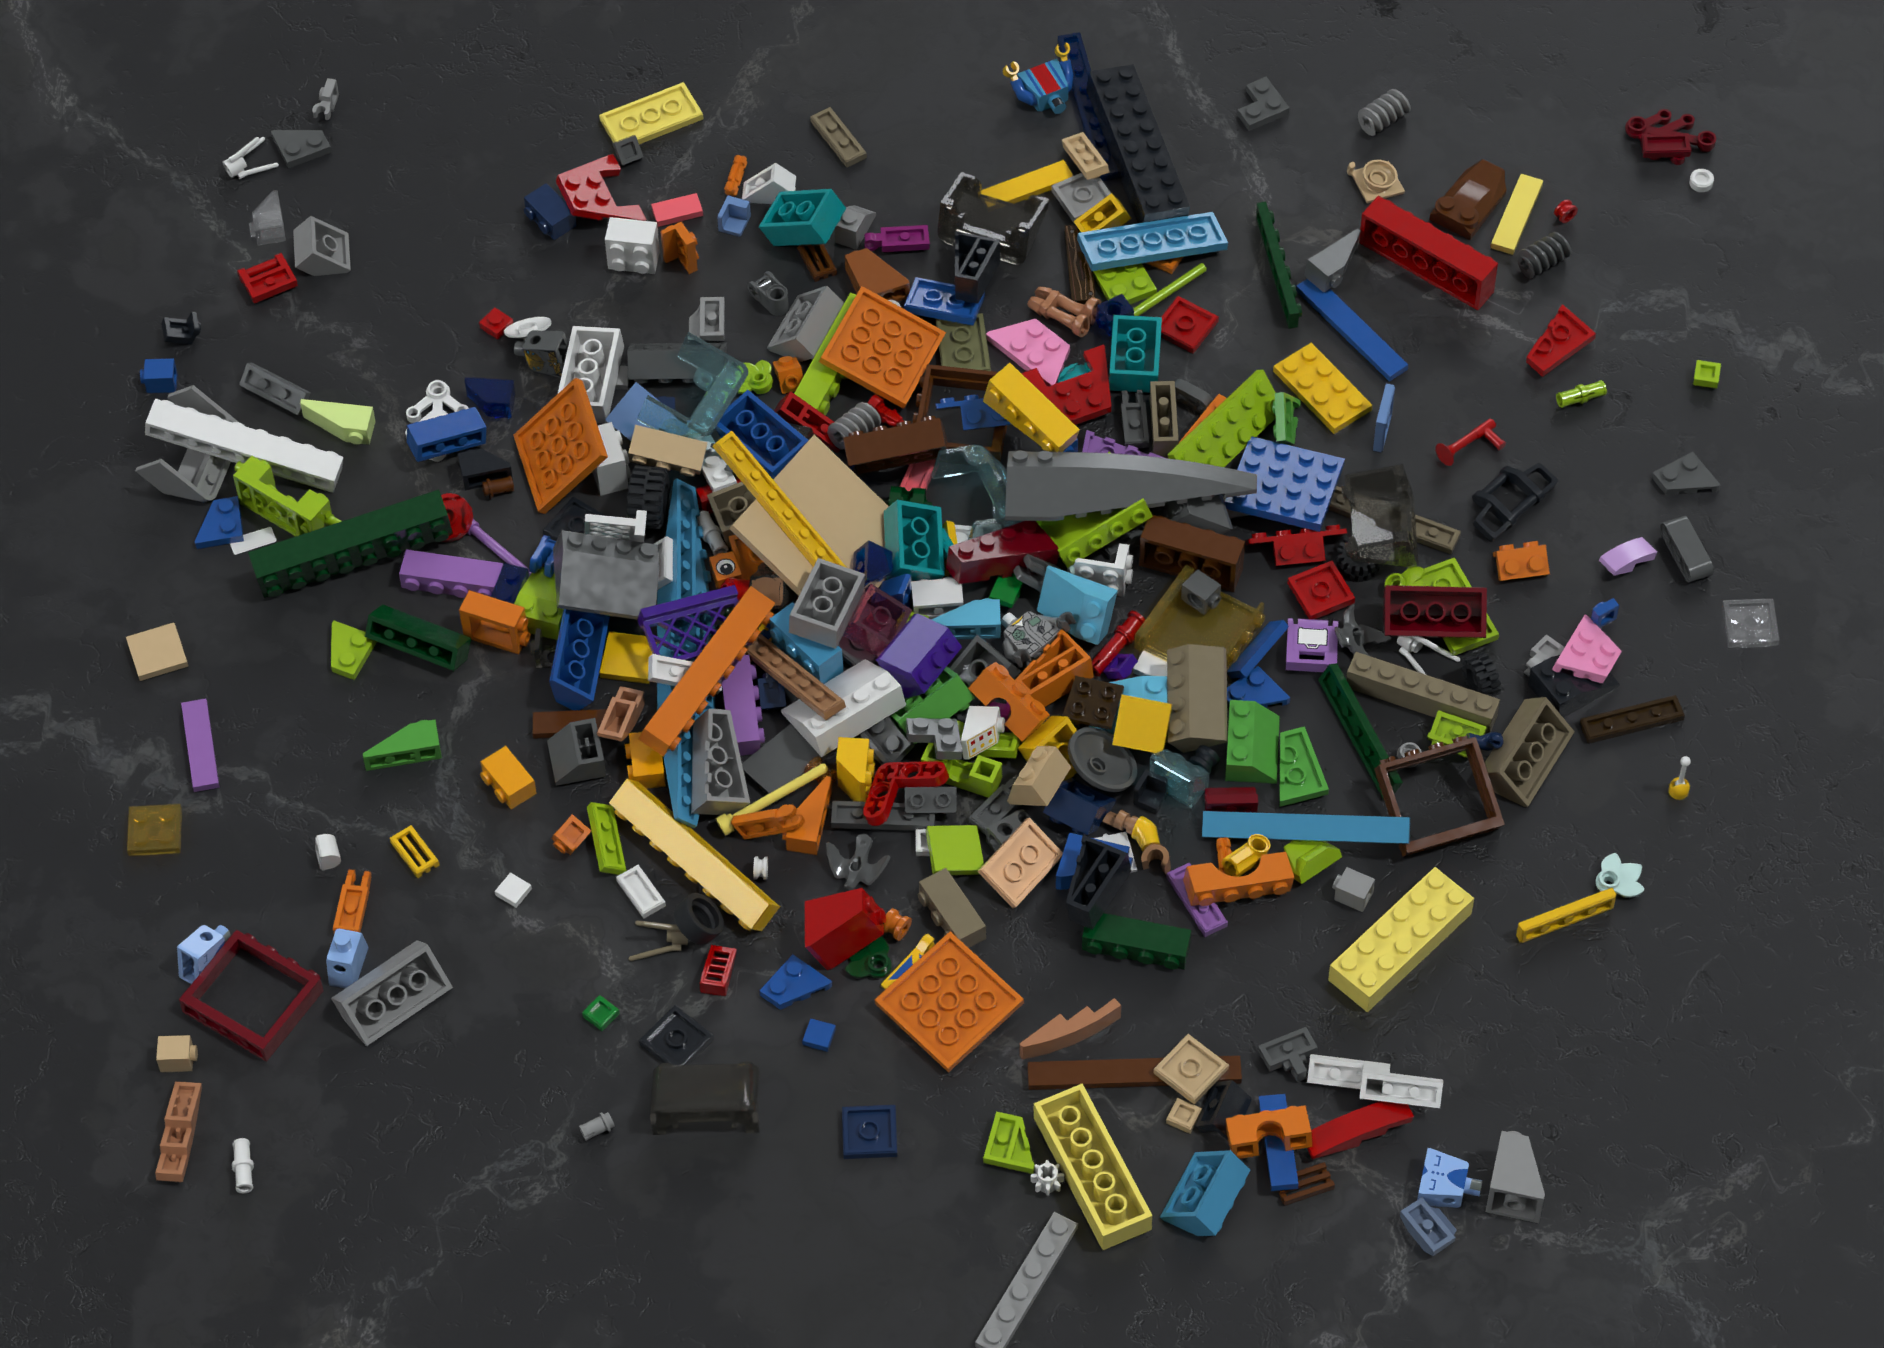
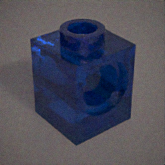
M1123 294L1097 305L1096 323L1100 329L1105 330L1108 336L1112 335L1114 315L1134 316V309Z

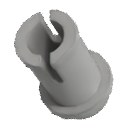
M601 1112L599 1117L579 1125L585 1141L605 1131L611 1132V1128L615 1127L608 1112L605 1114Z

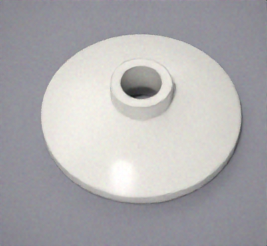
M548 317L527 318L509 325L505 328L504 333L507 337L523 338L525 342L530 331H545L551 326L552 322Z

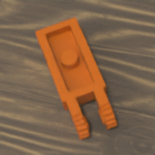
M786 804L782 805L778 810L770 809L733 816L731 824L745 840L798 829L804 825L805 819L800 814L796 815L797 808L794 805Z
M348 870L345 884L342 885L333 925L334 934L336 929L361 932L369 896L371 872L364 871L361 886L354 885L356 880L355 870Z

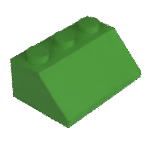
M946 666L924 694L906 698V706L890 716L907 735L905 727L906 718L951 719L950 717L956 712L967 709L975 697L959 675Z
M1230 700L1225 781L1277 784L1280 716L1256 701Z

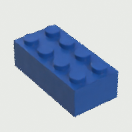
M749 390L744 392L712 421L721 438L732 430L772 479L778 475L808 441L807 438Z

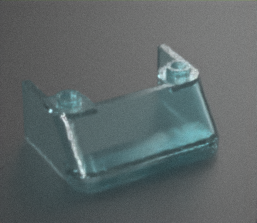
M688 332L677 357L697 368L694 374V382L699 388L706 391L705 395L690 418L648 395L637 420L655 430L695 438L708 436L713 433L748 376V369L744 363Z
M974 444L940 450L938 452L931 474L932 479L978 472L994 504L992 508L994 518L974 522L968 540L1023 522L1005 520L1007 471L1004 465L986 448Z

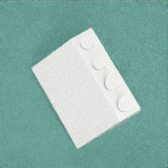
M864 659L824 684L842 698L846 705L844 709L829 719H823L800 699L782 709L781 712L816 752L823 757L837 748L838 737H856L906 706L901 685L891 674Z

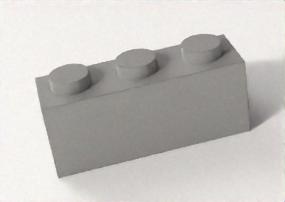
M828 286L798 295L767 349L782 356L796 357L799 362L809 359L813 360L844 302Z

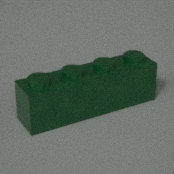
M383 604L368 615L365 637L453 671L468 659L471 643L470 637Z
M1103 913L1093 930L1085 927L1082 936V950L1088 951L1091 954H1106L1117 959L1127 958L1137 960L1143 964L1163 965L1169 969L1179 968L1185 970L1191 944L1190 929Z

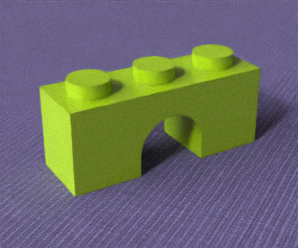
M928 743L921 758V762L940 761L944 763L949 773V779L946 784L988 798L998 789L1002 780V763L980 755L977 756L975 763L964 760L936 759L934 744Z

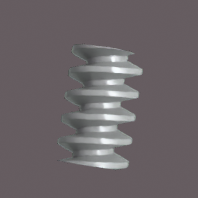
M1391 89L1386 94L1381 95L1380 98L1375 99L1373 103L1359 110V124L1368 135L1374 136L1376 131L1381 132L1383 127L1386 128L1390 125V122L1394 123L1397 118L1403 117L1404 113H1409L1411 107L1407 98L1400 91Z
M858 403L848 413H845L841 418L830 424L827 430L828 436L838 449H845L843 437H848V434L854 431L872 432L873 428L881 425V418L876 409L868 403Z

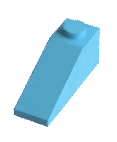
M985 598L973 600L931 619L948 627L956 639H974L976 635L982 639L1001 638L1000 599Z

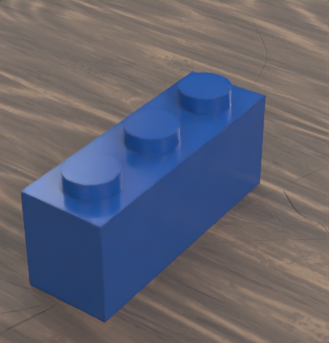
M476 407L407 425L406 442L416 461L419 462L486 444L487 427Z

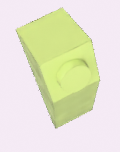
M301 399L300 404L304 418L345 442L370 445L375 425L373 407Z

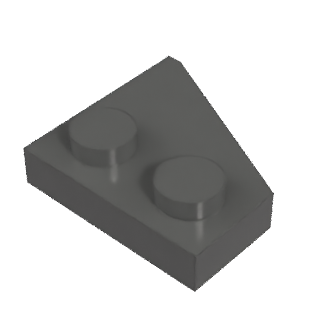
M322 130L271 131V136L288 169L332 152L331 146Z
M1694 452L1652 473V479L1665 495L1697 493V490L1711 489L1712 492L1720 490V483Z

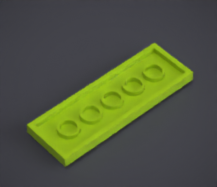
M1256 370L1167 454L1169 459L1225 467L1246 447L1251 436L1257 437L1276 418L1272 409L1276 392L1265 371Z

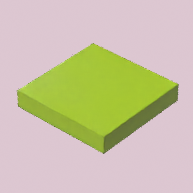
M977 825L927 826L925 832L933 874L947 868L951 875H980L977 871L984 865Z

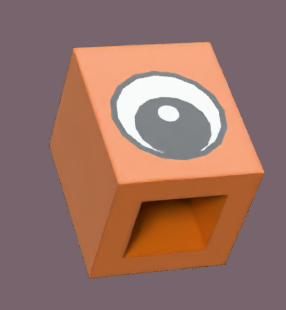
M733 551L718 553L715 556L709 557L710 571L717 589L721 588V585L727 578L742 579V574Z

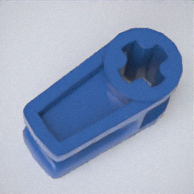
M544 535L530 559L529 571L537 573L545 562L544 575L551 578L555 573L553 547L556 541L552 540L550 536Z

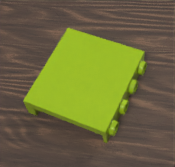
M1144 498L1126 509L1118 508L1110 514L1101 515L1100 511L1088 512L1087 517L1076 518L1074 514L1064 516V520L1036 522L1058 546L1059 556L1068 568L1075 563V559L1087 557L1152 518L1153 515Z

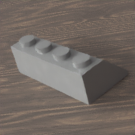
M416 940L331 999L344 1021L364 1045L368 1046L453 987L428 944Z

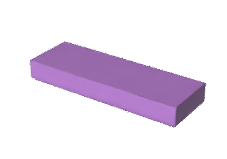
M1187 863L1168 872L1167 879L1204 937L1227 927L1228 921L1216 903L1208 906L1190 905L1183 882L1186 867L1191 866L1190 863Z

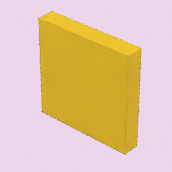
M609 631L599 672L600 678L650 684V681H648V657L652 655V651L646 636Z
M1122 694L1112 745L1163 754L1173 704Z

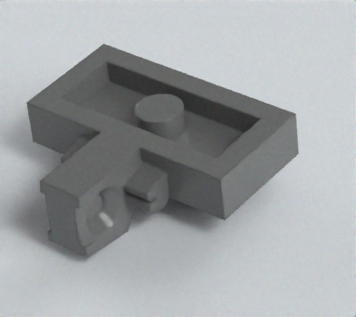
M1307 1027L1259 1045L1258 1052L1269 1072L1283 1067L1285 1071L1291 1070L1296 1081L1300 1082L1307 1079V1069L1304 1065L1307 1063L1306 1057L1310 1056V1054L1318 1053V1047Z

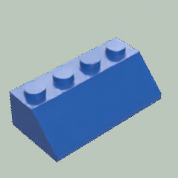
M564 609L549 683L555 701L575 711L581 710L594 701L610 617L603 614Z

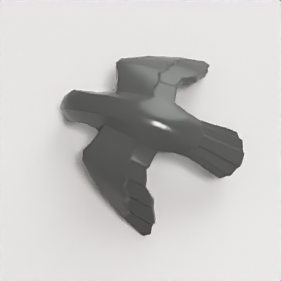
M1352 604L1343 613V628L1334 627L1337 640L1342 648L1347 647L1354 655L1355 652L1370 656L1364 650L1363 645L1366 643H1387L1392 637L1384 636V632L1363 624L1357 625L1354 617L1355 605Z
M867 834L856 837V851L851 859L842 857L834 844L826 843L828 860L834 877L846 879L844 884L845 891L854 890L859 882L870 886L879 877L891 858L887 855L877 863L869 864L868 854L873 840Z

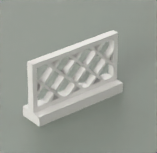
M637 510L636 519L585 514L584 534L644 543L647 511Z

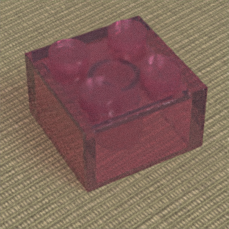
M870 583L864 589V593L843 636L876 657H879L905 626L912 609Z

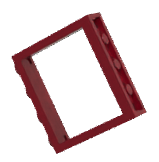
M236 930L181 996L179 1002L183 1013L267 1062L324 990L321 977L315 971L305 970L294 959L290 957L286 959L279 955L278 951L272 946H264L251 934H243ZM240 949L304 985V988L264 1037L199 1000Z

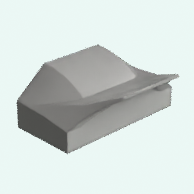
M700 297L699 308L689 317V338L707 341L725 340L724 297Z

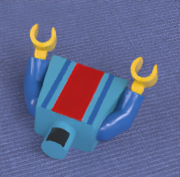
M1067 42L1064 44L1065 53L1059 51L1058 44L1055 47V54L1060 57L1061 61H1058L1056 58L1018 73L1019 65L1014 61L1010 63L1013 72L1009 71L1007 65L1003 68V75L1012 80L1010 84L1018 100L1034 106L1037 111L1051 108L1055 114H1060L1066 109L1064 102L1068 100V92L1072 90L1074 77L1071 61L1067 59V54L1070 51V46Z

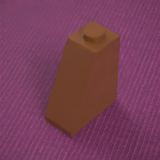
M868 248L856 250L845 255V270L856 293L863 286L887 300L898 302L907 299L910 292L909 280Z

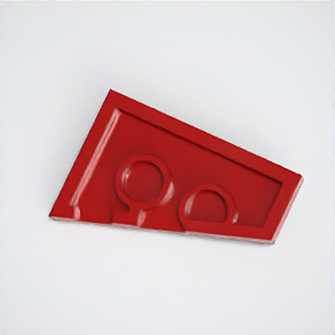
M1562 304L1555 318L1550 321L1544 334L1540 336L1527 355L1526 363L1543 377L1595 339L1596 333Z

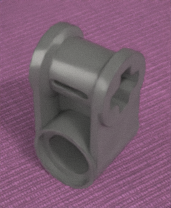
M766 271L763 277L757 281H751L747 284L753 298L759 301L772 315L782 316L788 312L787 288L770 271Z

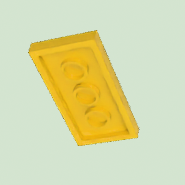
M1312 342L1273 367V372L1333 434L1372 411V404Z

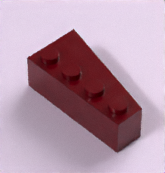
M1023 521L949 546L946 569L958 584L989 580L990 576L995 575L1002 576V578L1012 577L1013 569L1016 566L1027 568L1023 560L1026 554L1046 562H1051L1057 566L1059 556L1057 549L1059 548L1036 521Z

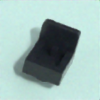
M191 312L187 320L164 317L161 323L164 342L192 345L196 336L201 332V322L198 321L196 312Z

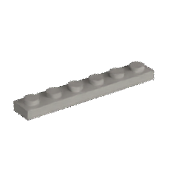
M1056 1212L1052 1214L975 1341L976 1348L1007 1347L1078 1229V1223Z

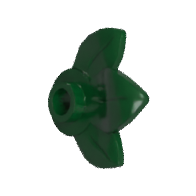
M880 936L868 946L849 957L851 963L845 967V971L857 978L867 976L882 978L887 976L892 969V963L888 957L889 945L886 940ZM876 965L883 966L882 968H874Z

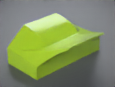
M1293 840L1284 846L1294 879L1301 884L1342 858L1340 849L1326 841Z

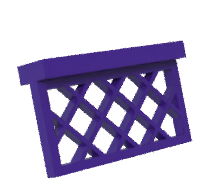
M732 585L640 609L637 621L640 628H643L652 654L660 655L659 651L664 646L675 652L672 658L686 661L695 660L702 652L701 648H705L707 645L705 641L709 633L714 635L717 630L713 629L717 619L722 622L726 620L727 617L720 614L722 609L732 606L735 608L738 604V591L736 586ZM706 613L714 617L710 627L697 621L700 614ZM682 619L690 623L687 632L685 633L673 627L675 621ZM660 626L667 631L661 639L652 634L650 627ZM693 626L706 631L702 641L689 635ZM669 632L683 638L678 647L665 641ZM685 640L699 646L697 651L692 653L681 648Z

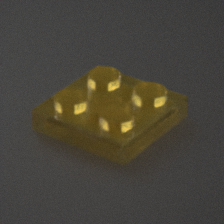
M181 804L129 807L128 855L180 853Z

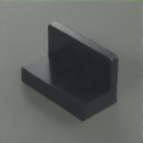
M1233 1080L1216 1082L1209 1092L1195 1127L1200 1132L1217 1131L1228 1141L1226 1118L1245 1115L1252 1100L1251 1096Z

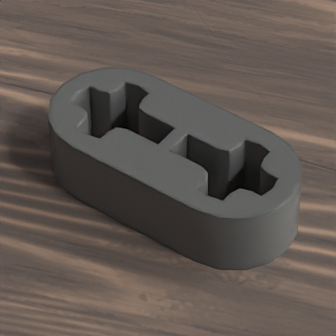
M1183 379L1175 380L1176 401L1202 414L1213 401L1212 396Z

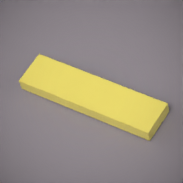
M1520 174L1491 242L1492 249L1511 255L1514 254L1543 186V180Z

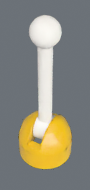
M1687 756L1682 757L1680 760L1682 765L1680 776L1674 778L1669 784L1668 792L1672 798L1677 800L1685 799L1690 790L1688 780L1684 778L1686 768L1691 763L1690 758Z

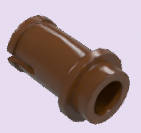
M511 476L495 480L488 478L486 482H482V489L485 497L493 498V495L513 492L514 484Z

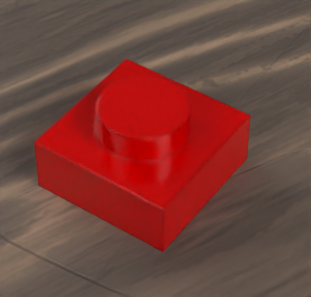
M494 307L479 322V326L498 340L504 334L505 328L513 324V319Z

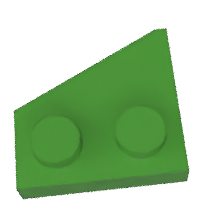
M1285 392L1275 393V400L1272 403L1273 413L1276 416L1273 433L1277 442L1291 445L1295 444L1298 418L1293 417L1294 408L1300 407L1301 401Z

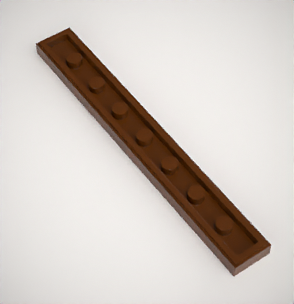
M1218 1056L1229 1064V1069L1217 1082L1233 1080L1236 1084L1242 1083L1240 1056ZM1164 1058L1028 1062L1029 1090L1070 1089L1080 1084H1083L1085 1088L1169 1085L1153 1073L1154 1068Z

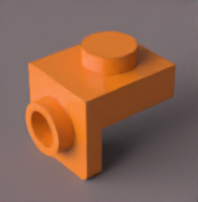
M784 356L778 361L772 362L774 372L779 379L782 394L796 391L803 378L802 368L797 358Z
M572 814L551 839L554 841L553 845L563 854L567 852L571 855L591 833V830Z

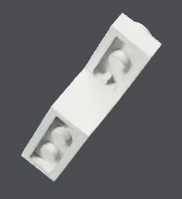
M1310 1054L1307 1083L1360 1089V1099L1440 1108L1443 1088L1442 1079L1390 1073V1064Z

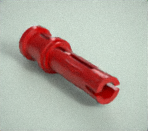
M1130 611L1127 614L1128 618L1123 624L1115 628L1114 636L1092 660L1093 673L1096 670L1094 676L1099 677L1125 645L1132 644L1135 640V635L1141 629L1146 628L1147 621L1141 614L1136 611Z

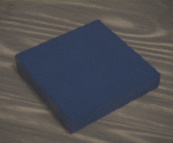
M895 1105L842 1107L844 1159L897 1157Z

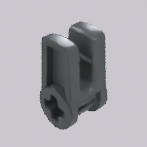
M1026 554L1023 560L1027 568L1016 566L1013 571L1019 581L1035 588L1041 593L1047 566L1060 568L1051 562H1046Z

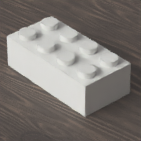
M573 326L558 393L574 378L582 380L597 423H608L605 419L610 414L624 350L620 329Z

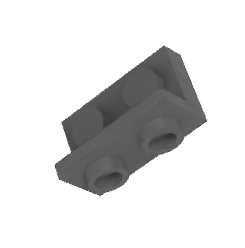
M891 716L886 717L858 736V738L869 739L870 748L874 749V758L881 765L889 762H900L915 747L913 742H908L907 735Z
M905 787V812L955 813L957 811L956 787Z

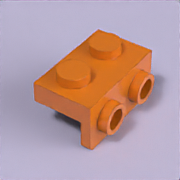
M682 221L662 230L660 233L663 260L668 263L679 258L689 274L697 271L699 256L695 246L698 245L694 233H689Z
M1538 541L1523 543V548L1514 549V544L1499 546V551L1493 552V557H1496L1499 581L1549 575L1546 545H1538Z

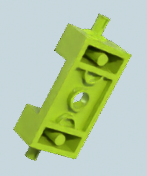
M251 455L245 463L241 461L236 463L234 469L237 472L233 475L240 504L292 535L299 536L341 522L332 514L330 501L322 493L317 494L309 489L297 502L293 497L285 496L278 492L273 478L272 467L267 461L259 460Z

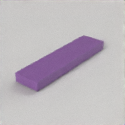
M207 699L183 702L181 705L194 792L220 788Z

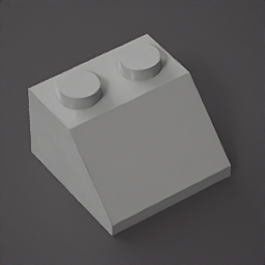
M313 216L307 218L293 230L295 268L313 276L341 274L351 271L349 235L347 232Z

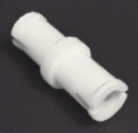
M708 511L700 512L697 521L698 525L702 526L703 540L708 542L714 556L718 553H727L728 547L721 537L720 528L714 524Z
M240 1138L232 1143L234 1150L232 1170L235 1172L236 1191L238 1193H249L253 1189L251 1171L254 1168V1163L250 1159V1141Z

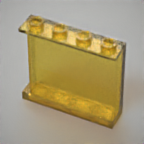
M1185 565L1136 632L1134 648L1141 652L1144 650L1167 662V650L1183 645L1224 647L1226 649L1228 671L1230 663L1237 661L1242 646H1247L1251 641L1254 629L1256 627L1260 628L1265 620V614H1263L1264 603L1261 602L1255 609L1221 592V601L1215 609L1211 608L1203 615L1181 600L1182 584L1195 571L1194 568Z

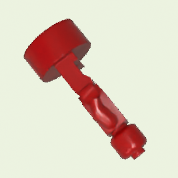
M876 394L867 402L876 409L880 418H882L881 422H886L889 426L896 427L897 423L904 421L896 409L891 410L887 408L884 400Z

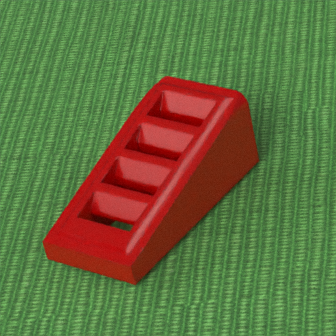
M711 945L699 984L701 993L719 996L727 995L737 949ZM715 953L729 955V957H717L715 956ZM713 961L727 964L726 966L713 964ZM711 970L724 971V973L711 972ZM710 977H714V978H720V979H722V980H721V981H717V980H711V979H709V978H710Z

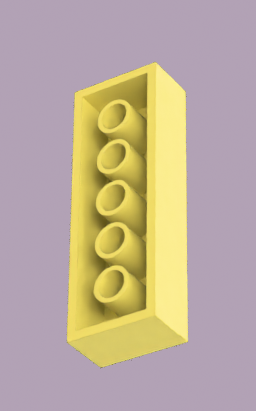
M1434 867L1330 965L1328 981L1366 1012H1369L1472 914L1474 897Z
M1083 1084L1034 1103V1120L1057 1164L1060 1165V1170L1064 1174L1102 1250L1152 1230V1214Z

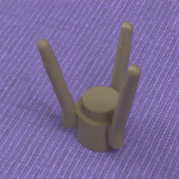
M636 921L635 925L667 930V942H672V945L630 956L628 959L629 961H634L670 951H681V945H688V939L681 933L676 924Z

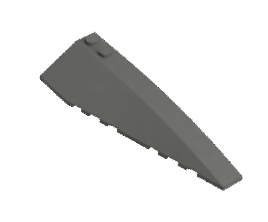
M1008 451L1005 520L1059 521L1064 520V516L1075 514L1076 518L1087 517L1088 512L1100 511L1101 515L1110 514L1118 508L1124 510L1144 498L1148 508L1165 506V502L1176 501L1177 504L1187 503V499L1201 497L1202 501L1212 500L1213 497L1220 494L1225 498L1256 494L1257 474L1209 464L1151 456L1089 452Z

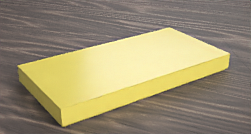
M684 82L599 115L600 121L613 143L636 135L639 144L704 119L702 111Z

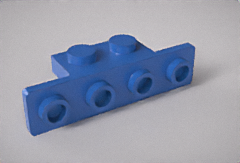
M979 395L964 396L963 401H955L954 398L940 399V403L935 404L936 411L961 408L963 431L1012 425L984 403V398L979 399Z

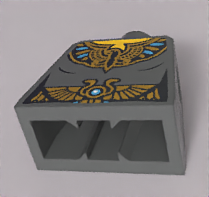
M532 330L529 332L525 342L517 341L515 343L514 354L525 357L529 369L532 371L561 378L569 344L563 331Z

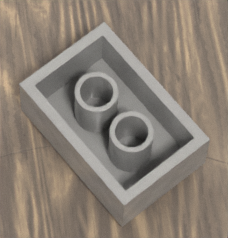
M818 558L790 613L789 633L836 649L864 593L865 574Z

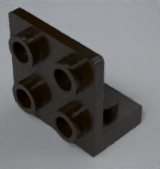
M1075 676L1063 716H1067L1075 728L1084 724L1111 730L1120 705L1121 695L1124 692V686Z

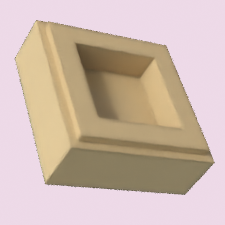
M1177 1098L1166 1119V1124L1191 1134L1202 1108Z

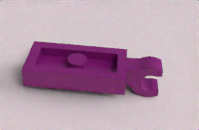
M928 225L881 227L880 233L864 234V246L870 251H874L878 247H882V252L930 249Z

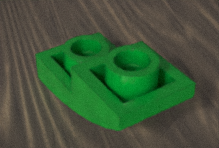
M1012 573V577L1002 578V576H999L989 598L1000 599V606L1012 608L1020 597L1024 583L1019 581L1014 573Z

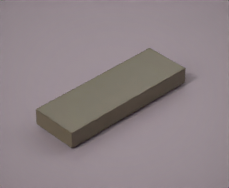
M831 107L810 116L811 123L846 168L867 158L866 151Z

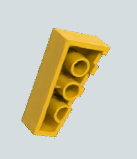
M1011 363L1007 364L989 380L983 402L1040 445L1044 451L1063 452L1077 439L1080 429Z

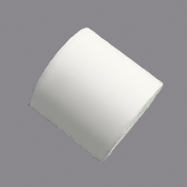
M331 834L317 835L315 838V851L320 869L323 871L338 866L341 858L335 836Z

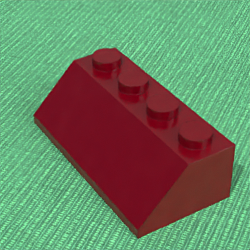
M1385 585L1384 636L1486 638L1487 588Z

